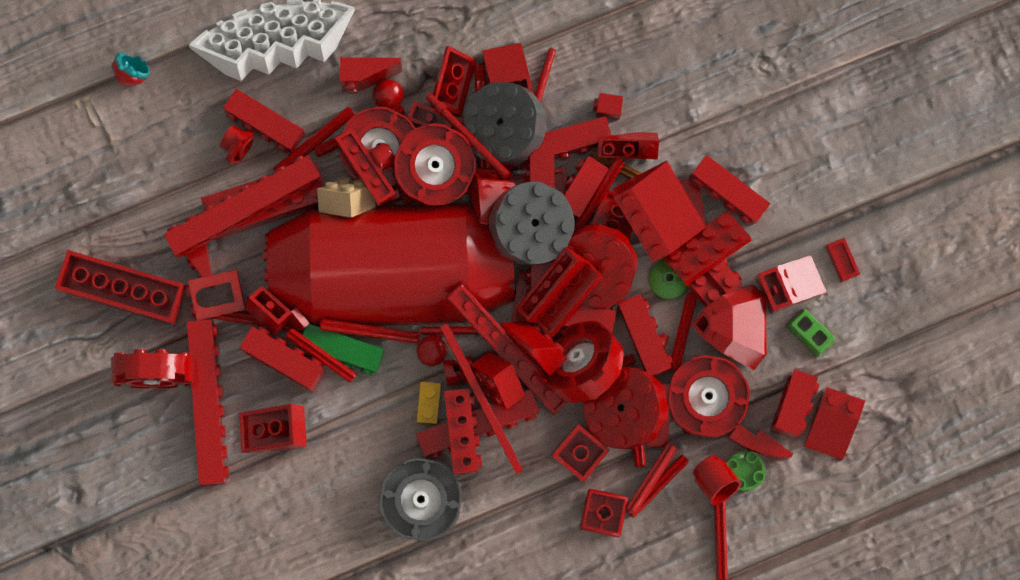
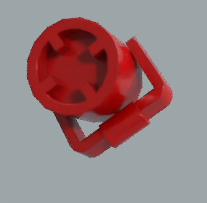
M232 125L226 131L220 143V147L228 152L226 160L230 164L241 162L254 142V134L252 132H244L235 125Z

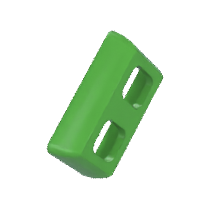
M802 308L786 324V328L816 357H819L835 341V337L805 308ZM803 317H807L812 322V326L805 332L797 325ZM817 331H821L827 337L821 346H818L812 340Z

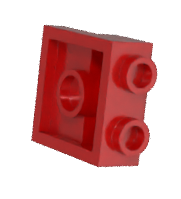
M726 259L687 285L705 307L723 294L735 291L742 285L741 276L738 272H732L729 269Z

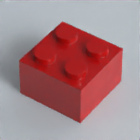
M487 352L470 365L486 399L493 401L495 405L508 409L526 396L512 363L491 352Z
M576 423L553 450L551 455L584 482L610 450L581 425Z

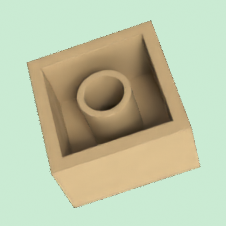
M340 177L338 181L327 182L325 186L317 189L320 213L354 217L376 207L375 200L360 179L353 181L349 177Z

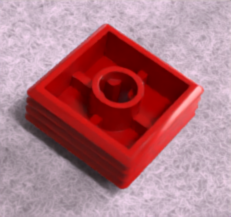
M588 489L580 529L619 538L629 498L595 489ZM603 508H607V512L610 513L605 519H602L601 514H598Z

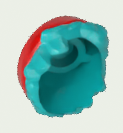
M121 52L116 54L111 65L116 81L126 87L142 84L150 72L147 62L142 61L141 56L132 57Z

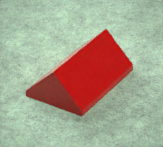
M446 46L433 95L440 102H444L453 115L462 116L476 60L450 46Z

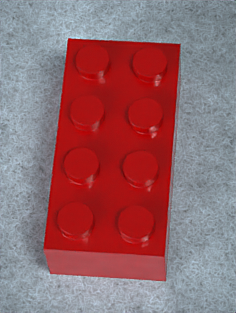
M252 326L239 348L245 354L314 393L326 373L322 362L313 357L309 360L300 349L296 347L290 349L287 342L277 336L273 339L269 331L260 326L257 329Z

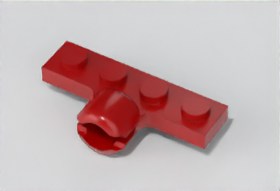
M352 128L335 137L334 141L378 206L396 196L395 191L382 173L393 165L395 157L392 149L386 143H381L372 149H367Z

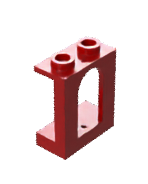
M237 269L188 280L189 285H186L188 297H192L191 313L193 317L196 316L197 321L245 310L246 304ZM227 282L231 283L235 302L208 308L201 307L198 304L196 294L200 289Z

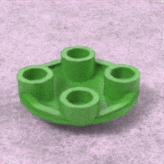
M738 451L731 455L726 462L741 481V486L738 490H753L765 480V464L761 457L753 451Z

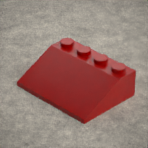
M667 160L613 188L615 201L652 262L671 254L706 228Z

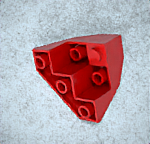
M751 284L723 294L703 309L691 325L703 339L721 353L752 370H755L767 355L766 297L755 285Z

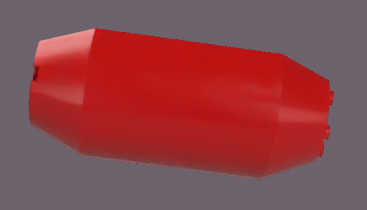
M449 203L443 206H425L422 204L376 206L354 217L320 213L319 208H314L269 230V233H265L267 249L263 250L264 262L267 261V269H264V281L268 282L269 292L290 311L298 308L309 324L319 327L322 319L370 326L468 323L446 299V296L460 283L463 284L488 313L513 302L515 299L514 261L506 258L497 250L492 233L489 231V225L480 224L474 206L467 203Z

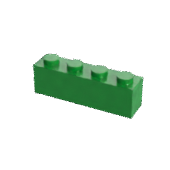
M311 324L305 327L303 333L304 337L349 369L353 367L359 368L361 373L372 376V373H378L385 353L383 348L335 332L322 331L319 327ZM303 350L304 354L311 356L310 354H308L306 351Z

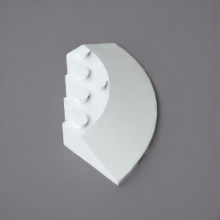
M287 0V4L276 6L274 3L269 2L261 4L259 9L250 11L245 9L232 14L233 18L225 22L222 20L217 22L215 28L210 31L205 30L189 44V47L222 73L239 81H242L252 69L269 75L280 62L298 68L307 56L325 62L336 50L355 8L334 1L331 4L322 3L321 0H313V2Z

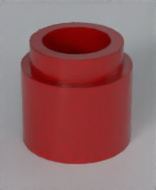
M716 455L707 457L693 470L695 483L712 505L725 502L741 486L740 479L725 460L719 459Z

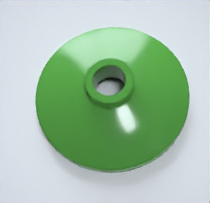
M664 260L656 263L649 273L650 288L657 296L663 299L677 298L688 287L683 284ZM672 275L673 280L667 281L666 276Z

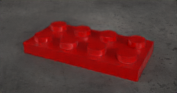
M728 210L706 224V228L674 252L663 257V260L685 286L752 241L751 236Z

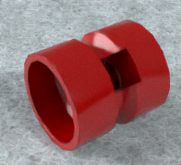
M471 355L465 356L470 366L472 364ZM454 359L443 361L448 387L459 385L460 381L468 383L457 361Z

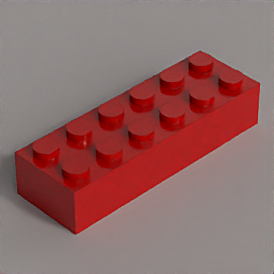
M317 161L312 163L320 175L321 181L215 238V240L318 208L317 189L325 186ZM257 180L202 197L201 201L204 209L210 205L216 206L222 203L221 200L228 195L233 197L240 193L239 190L247 185L251 187L257 183Z
M70 250L66 252L55 285V289L61 293L172 326H176L187 292L185 284Z

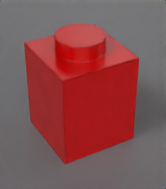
M599 93L598 99L594 98L593 105L596 117L606 116L607 119L619 120L623 96Z

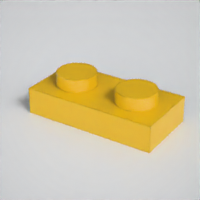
M420 383L417 423L437 425L441 383Z

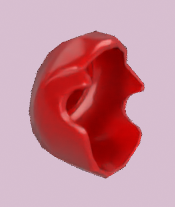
M386 79L377 83L373 89L372 98L378 107H388L391 109L401 104L404 99V90L398 82Z
M436 335L424 337L417 345V358L423 365L430 367L441 364L448 354L446 341Z

